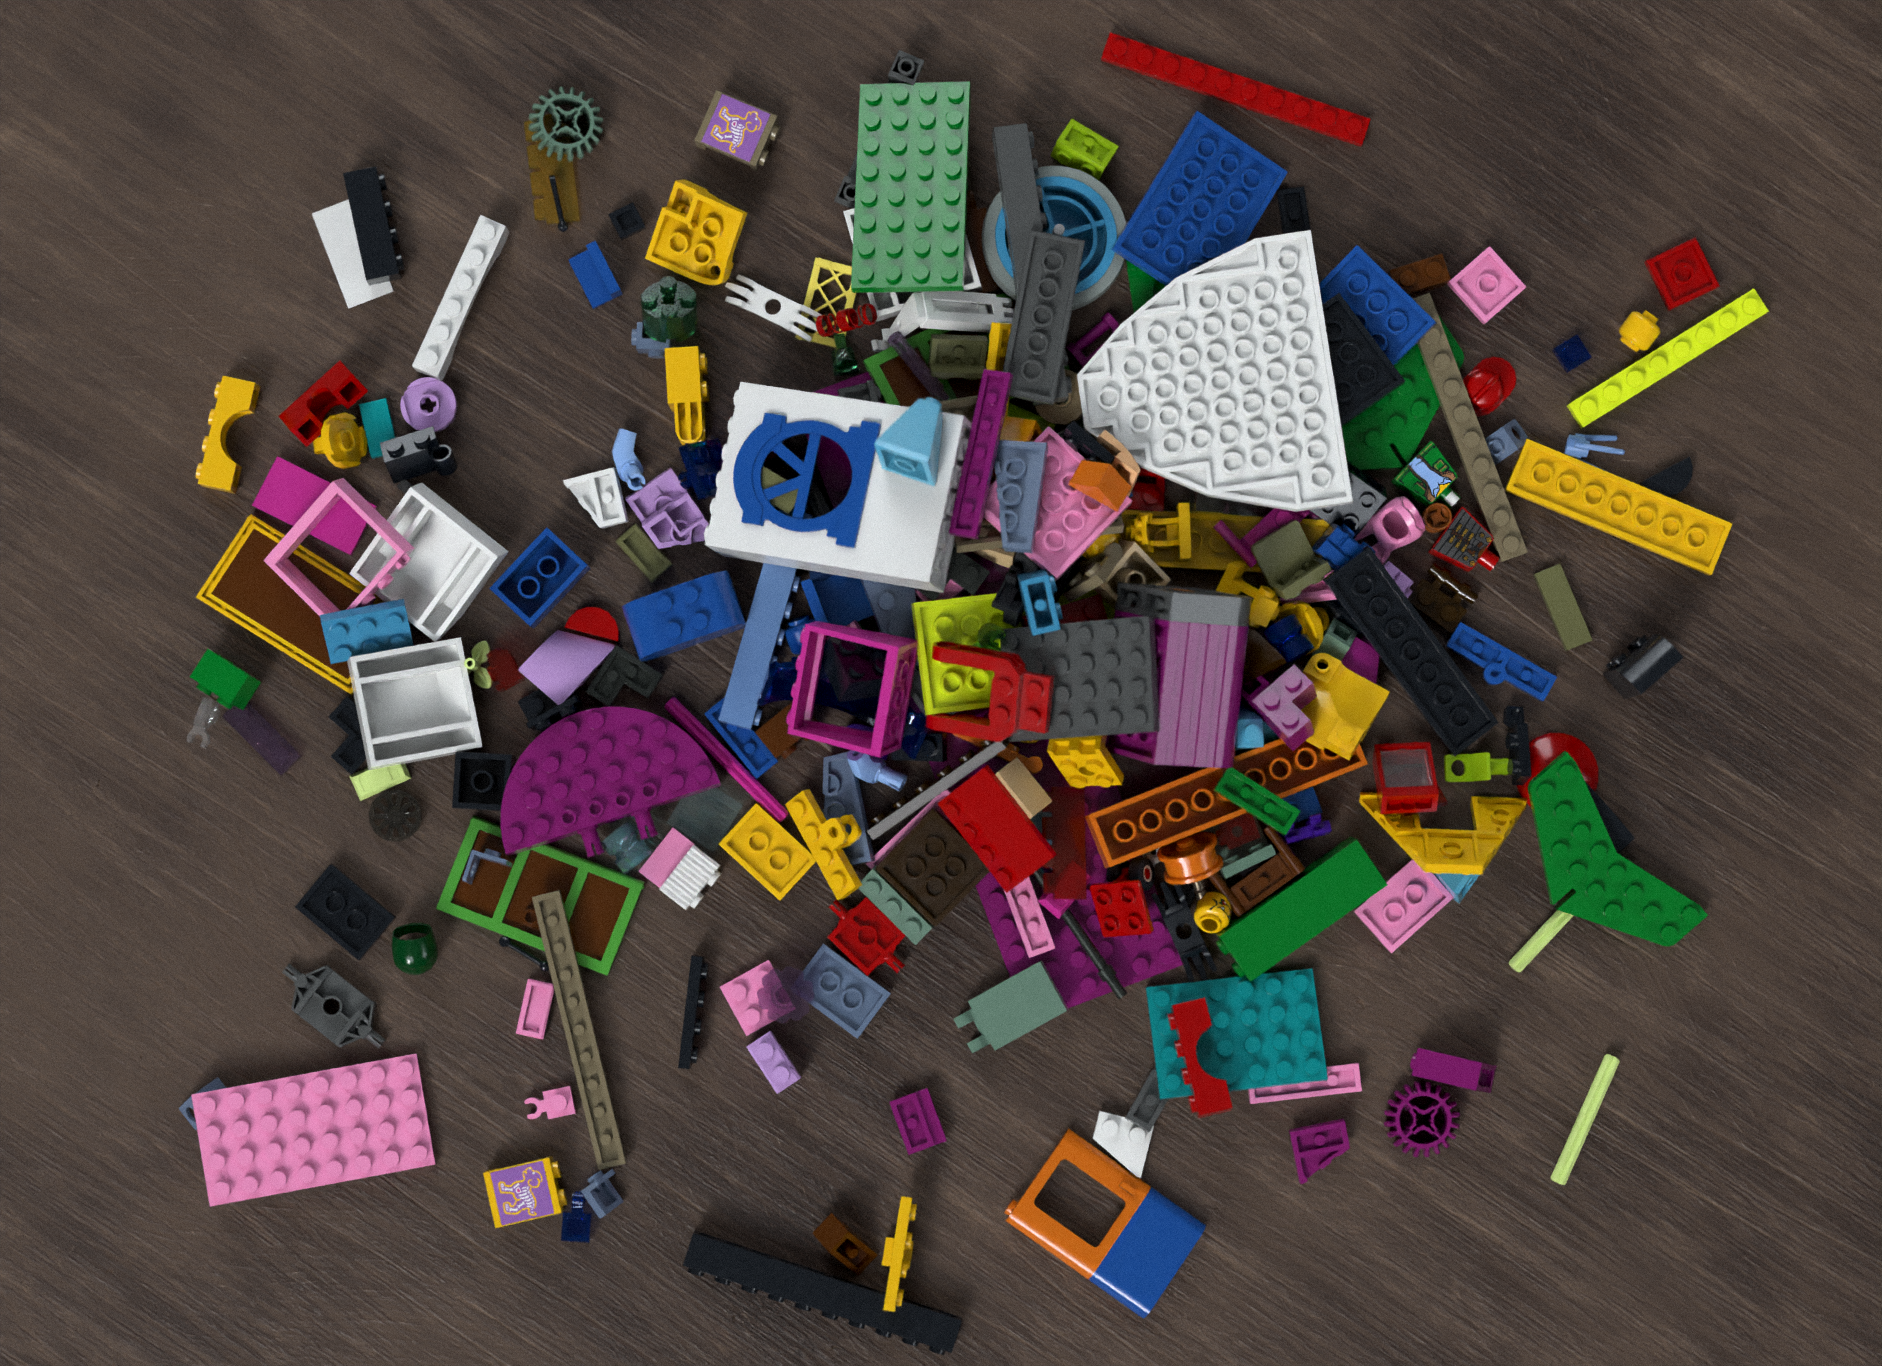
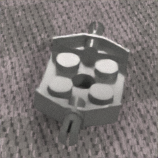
M291 964L286 966L282 973L294 981L296 986L291 1007L292 1011L339 1048L361 1038L369 1040L378 1049L383 1045L381 1043H384L386 1039L374 1031L372 1027L377 1004L375 1001L370 1000L332 970L329 965H325L308 974L300 973ZM330 998L336 999L340 1005L339 1011L334 1015L329 1014L325 1009V1004Z

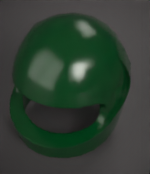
M409 923L393 930L391 946L396 967L408 975H420L428 972L438 959L437 942L432 927L425 923ZM409 933L426 934V936L418 939H399Z

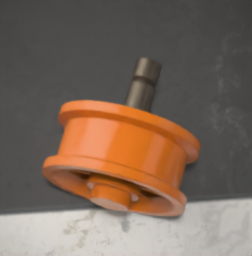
M1197 832L1160 847L1157 850V856L1161 862H1164L1166 868L1163 873L1165 881L1175 885L1192 883L1197 900L1202 899L1207 893L1203 879L1217 873L1224 865L1222 856L1217 854L1215 849L1217 845L1216 835L1210 832Z

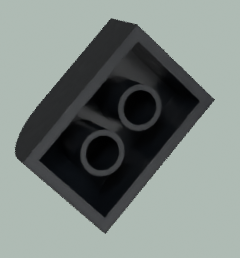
M1644 634L1641 637H1637L1626 647L1629 652L1626 654L1622 653L1611 659L1605 665L1608 670L1602 675L1623 699H1627L1644 693L1684 657L1661 635L1654 634L1647 637Z

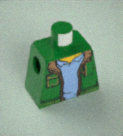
M1432 441L1391 481L1395 486L1427 507L1438 498L1450 509L1461 498L1449 487L1458 477L1456 472Z

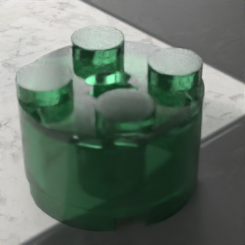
M666 276L661 278L659 282L650 285L641 294L642 322L644 331L650 338L666 343V339H675V342H680L694 334L698 322L696 292L689 285L676 281L674 277Z

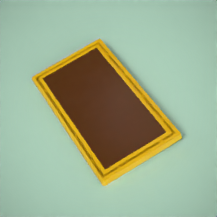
M250 514L196 598L353 695L347 661L334 664L330 662L320 616L263 561L285 535ZM299 545L288 557L340 611L346 610L366 588L358 580L302 545ZM374 594L376 599L371 605L384 603L382 599Z

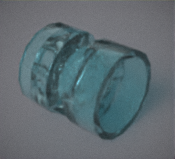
M630 822L623 824L601 842L602 847L609 856H616L615 863L624 874L630 872L653 853L644 840L638 841V833Z

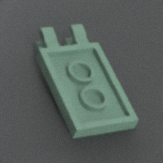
M1041 960L969 1000L968 1003L972 1009L954 1018L958 1029L972 1021L976 1024L981 1036L967 1043L971 1052L974 1053L990 1043L993 1049L997 1050L1069 1009Z

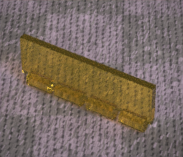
M545 114L543 117L544 128L548 134L555 126L551 119V114ZM562 121L559 129L568 126V121L565 123ZM524 122L526 142H533L531 137L536 132L529 131L528 126L535 122ZM561 137L557 140L560 143L571 144L570 139L567 137ZM541 140L534 141L537 142V145L526 147L529 169H540V172L530 173L532 196L544 197V199L533 200L535 220H546L547 225L559 223L549 179L550 175H555L564 221H580L573 161L569 162L567 160V154H563L562 160L557 161L558 153L553 152L551 157H547L548 148L545 147L540 151L537 147Z

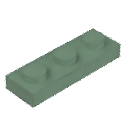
M876 865L861 880L862 886L858 889L916 945L934 926L875 869Z

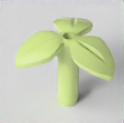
M484 640L478 642L471 650L472 658L465 659L464 665L467 668L468 674L474 671V683L477 686L489 689L493 683V675L491 670L481 667V664L490 660L491 650L488 642Z

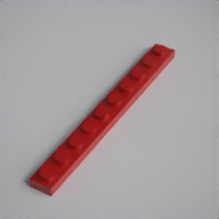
M1111 32L1101 57V61L1360 147L1363 144L1371 120L1370 118Z

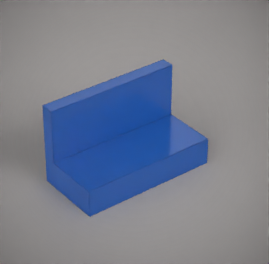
M596 241L586 245L588 250L568 259L593 309L623 295Z

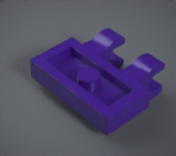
M1318 813L1310 815L1309 820L1305 821L1304 827L1295 829L1293 823L1286 835L1281 833L1280 835L1290 845L1328 835L1332 830L1329 820L1322 822L1321 814Z

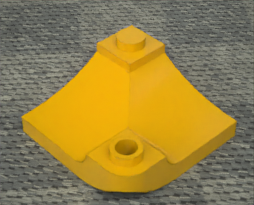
M685 179L676 180L667 206L661 209L645 259L706 285L723 284L731 274L734 265L732 257L747 212L709 193L708 189ZM716 266L721 270L720 275L715 273Z
M1318 653L1311 657L1303 670V673L1313 682L1317 695L1315 699L1301 710L1310 719L1314 734L1306 741L1323 751L1327 748L1350 761L1358 745L1363 741L1383 707L1390 691L1347 669L1342 664V661L1326 653ZM1319 663H1325L1327 665V668L1320 669L1317 665Z

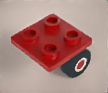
M1147 857L1132 859L1130 864L1128 861H1124L1107 868V882L1093 883L1090 886L1103 937L1151 934L1154 929L1143 892L1150 890L1155 882V870L1151 860Z

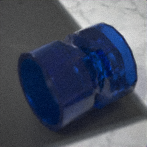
M1295 614L1281 619L1264 631L1270 644L1277 645V651L1286 660L1287 663L1284 666L1298 660L1315 648L1308 635L1300 633L1303 627Z

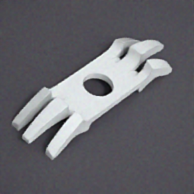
M738 275L736 279L754 288L753 291L736 284L726 283V288L743 296L748 301L746 303L743 300L727 296L725 302L757 314L811 342L812 337L793 324L795 322L817 331L816 324L799 313L801 311L816 319L818 316H821L820 313L777 294L741 275ZM772 299L778 300L781 304L780 311L774 315L768 314L765 310L766 303Z

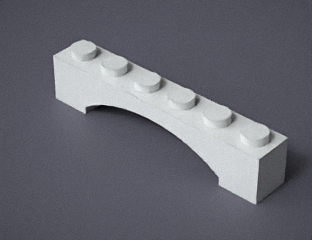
M480 215L413 362L412 367L417 372L443 381L453 359L457 341L472 304L493 263L499 257L510 233L505 225Z

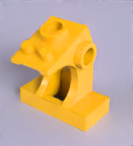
M1178 503L1176 506L1177 517L1153 519L1152 513L1136 514L1135 519L1127 520L1125 529L1126 540L1135 542L1145 553H1154V548L1178 547V561H1190V504ZM1150 526H1166V541H1150Z
M1240 560L1230 562L1216 591L1237 595L1242 591L1254 598L1250 609L1249 625L1255 628H1259L1260 625L1267 628L1270 620L1275 621L1281 608L1279 605L1280 598L1275 595L1276 592L1266 586H1260L1257 589L1243 580L1242 575L1247 564Z

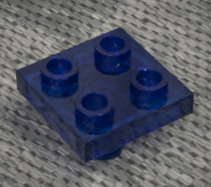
M713 439L693 444L687 443L679 447L678 449L687 471L678 475V481L684 478L687 479L681 482L680 485L684 489H689L693 486L698 500L715 497L717 492L716 476L721 471L723 464V446L720 440Z

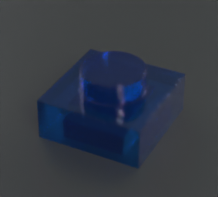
M1578 335L1573 336L1552 350L1566 373L1592 358Z

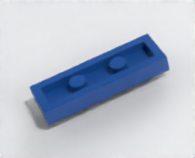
M724 697L704 715L753 776L758 779L777 764L778 760L753 729L751 731L719 722Z

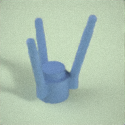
M1575 433V435H1568L1564 454L1595 466L1581 459V457L1587 458L1589 450L1620 455L1625 454V450L1590 444V441H1616V435H1584Z

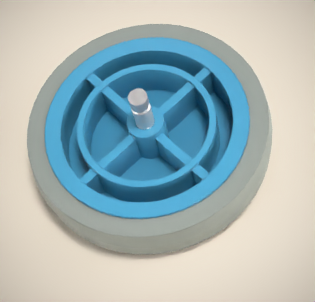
M1064 166L1039 167V174L1035 175L1036 186L1041 185L1043 202H1039L1040 213L1045 212L1047 229H1043V232L1085 240L1072 310H1076L1102 296L1120 274L1125 259L1112 251L1111 248L1126 225L1125 217L1113 194L1104 184L1091 175ZM999 191L991 202L983 222V255L987 268L996 284L1006 295L1016 301L1004 213Z

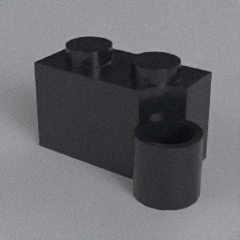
M433 426L380 443L385 466L394 484L433 471L447 476L454 473L458 467L451 448L448 445H441Z

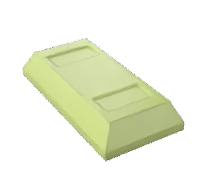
M406 764L368 770L367 767L349 776L360 801L411 779Z

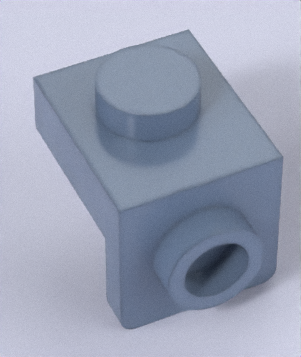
M637 322V329H632L631 342L633 346H636L638 353H647L649 358H665L664 348H672L670 339L645 338V325L643 322Z
M613 1169L605 1174L600 1170L587 1179L590 1185L581 1190L600 1219L624 1202L608 1180V1178L615 1174Z

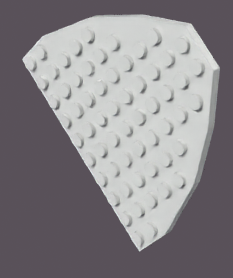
M1311 230L1255 238L1176 277L1120 324L1077 374L1085 431L1098 439V436L1106 430L1130 452L1138 466L1208 497L1295 512L1353 503Z

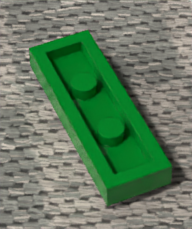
M1226 768L1213 789L1283 835L1288 833L1300 813V810L1234 768Z

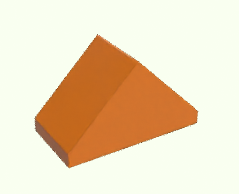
M1086 460L1081 461L1068 483L1069 486L1117 512L1131 489V486L1111 464Z

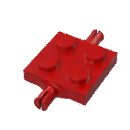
M867 897L857 907L849 911L837 899L833 903L841 911L833 904L828 907L840 920L837 927L827 938L867 976L884 962L896 973L900 969L893 961L901 969L905 966L893 953L896 946L906 935Z

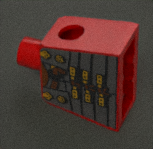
M1464 507L1456 511L1449 526L1442 531L1428 551L1431 555L1467 572L1471 571L1477 563L1491 571L1500 559L1487 549L1494 537Z

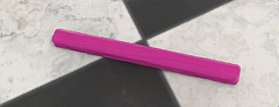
M675 697L665 704V709L777 822H782L788 816V811Z

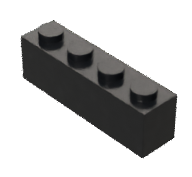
M376 166L343 173L368 285L402 279L400 271L405 270L402 255L396 254L394 244L399 243L396 227H390L388 217H393L390 200L385 201L383 191L387 190L384 173L379 174Z

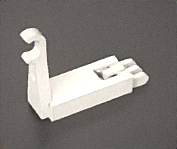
M963 291L914 292L908 298L891 327L881 329L883 340L875 339L871 341L873 351L881 352L896 345L903 337L919 326L920 328L990 333L991 322L1012 324L1013 318L1011 317H1013L1014 310L1009 308L1012 306V301L1010 298L996 297V294Z

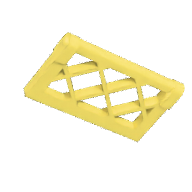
M815 258L804 306L811 309L814 292L819 290L826 303L814 311L819 312L828 306L836 318V312L831 304L844 296L847 299L845 309H853L856 293H852L851 285L850 289L845 291L838 279L843 274L851 276L852 267L822 258ZM820 268L829 270L833 277L818 284ZM835 280L843 293L829 301L821 287ZM801 313V315L806 317L807 319L810 317V315L806 313ZM798 325L799 329L812 337L811 342L842 350L846 332L838 333L837 339H833L828 336L822 337L818 335L817 331L814 333L806 332L805 326ZM795 335V338L798 340H804L800 336Z

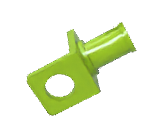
M1489 752L1458 754L1456 756L1447 754L1444 756L1445 781L1477 782L1491 780V775H1509L1507 770L1509 759L1490 758ZM1456 760L1461 761L1464 765V772L1461 776L1454 775L1451 769L1453 762Z

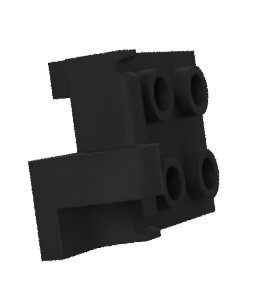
M1017 552L1014 563L1010 566L1009 572L1006 573L1005 580L992 602V607L1004 611L1003 622L1014 627L1018 625L1025 609L1017 575L1041 569L1021 552ZM1079 558L1055 582L1057 592H1053L1055 603L1059 601L1068 579L1079 562Z

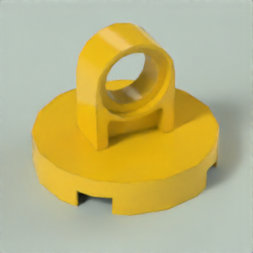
M346 412L329 416L322 426L321 437H317L313 441L314 453L325 454L335 467L341 469L359 466L361 464V457L366 456L367 453L365 430L363 426H357L353 420L356 417Z
M1301 600L1290 601L1281 606L1278 619L1274 621L1276 635L1285 649L1290 647L1296 653L1293 654L1296 656H1306L1319 649L1323 641V632L1329 626V617L1323 608H1312Z

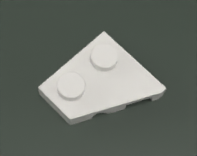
M615 467L563 480L564 485L571 490L579 500L578 502L590 513L591 518L600 528L629 522Z
M1099 1110L1092 1138L1136 1177L1141 1178L1154 1126L1150 1132H1147L1126 1120L1123 1116Z

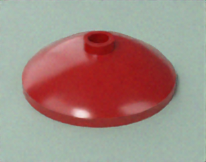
M1548 733L1529 742L1532 777L1524 785H1516L1520 796L1527 799V804L1530 807L1531 803L1528 793L1530 781L1563 751L1568 752L1574 759L1586 783L1594 791L1596 790L1599 776L1597 762L1592 751L1581 740L1565 733Z

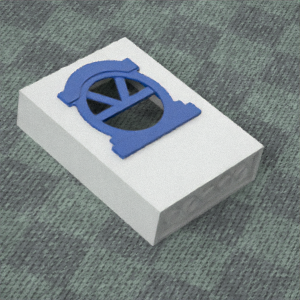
M740 382L739 390H736L733 402L735 409L733 417H730L728 421V441L722 449V469L716 476L717 492L710 504V513L712 514L710 524L706 526L704 531L705 545L725 557L944 593L955 536L950 535L948 532L972 423L964 415L942 412L943 422L937 482L935 486L882 469L874 445L876 440L910 407ZM799 434L810 435L804 462L783 445L782 442L785 439ZM825 436L838 443L846 452L852 467L851 486L845 499L834 510L817 518L804 519L821 437ZM771 451H774L801 475L770 488H762V468ZM798 489L791 517L782 514L770 504L771 499Z

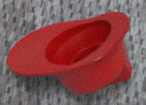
M1490 357L1484 359L1463 379L1476 416L1480 417L1490 414L1515 388V370L1503 358Z

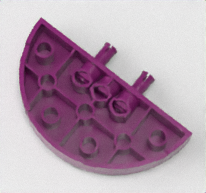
M601 707L581 711L565 717L539 734L528 745L513 767L504 790L501 805V834L505 853L508 856H512L575 834H581L587 858L594 857L593 844L598 855L605 852L597 832L599 826L631 816L635 817L641 840L649 838L646 826L650 836L654 837L658 835V832L650 814L653 808L719 787L721 783L712 763L702 748L685 731L667 719L651 712L628 707Z

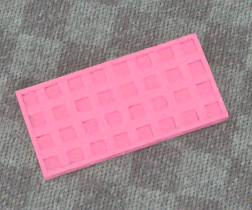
M417 1053L191 1095L210 1206L436 1164Z

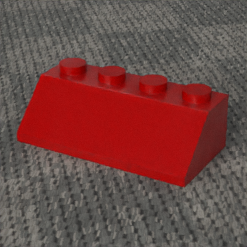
M988 765L937 803L1006 893L1057 855Z

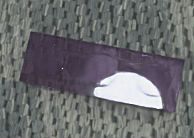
M249 702L244 710L233 706L231 710L229 709L222 716L280 775L283 776L302 757Z

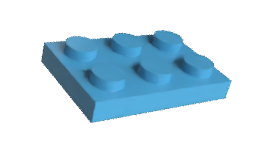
M404 599L320 615L331 664L348 661L353 656L414 646Z

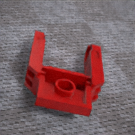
M940 641L933 643L932 659L994 671L995 675L991 686L989 718L962 713L927 715V728L995 742L1005 740L1019 729L1043 734L1049 732L1054 676L1028 672L1026 664L1018 654L953 642Z

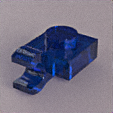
M574 1191L572 1194V1210L563 1212L561 1241L590 1242L592 1213L584 1212L585 1197L580 1191Z

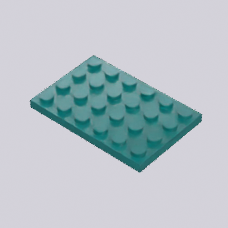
M1313 968L1261 974L1251 982L1246 976H1243L1242 978L1232 977L1146 987L1160 1100L1192 1095L1190 1085H1184L1181 1068H1185L1183 1057H1177L1174 1041H1177L1178 1037L1176 1029H1170L1167 1014L1171 1013L1172 1005L1201 998L1206 1000L1212 1026L1198 1039L1196 1045L1197 1060L1207 1074L1217 1079L1226 1080L1229 1092L1328 1080Z

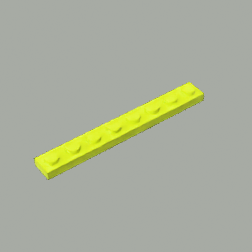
M1752 289L1569 403L1567 408L1582 429L1769 311L1756 290Z

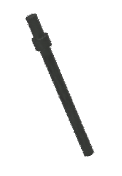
M1039 868L1032 874L1044 892L1052 884L1042 868ZM1068 908L1061 917L1099 972L1097 974L1101 980L1107 982L1118 999L1122 998L1127 994V991L1115 974L1117 972L1111 964H1107Z

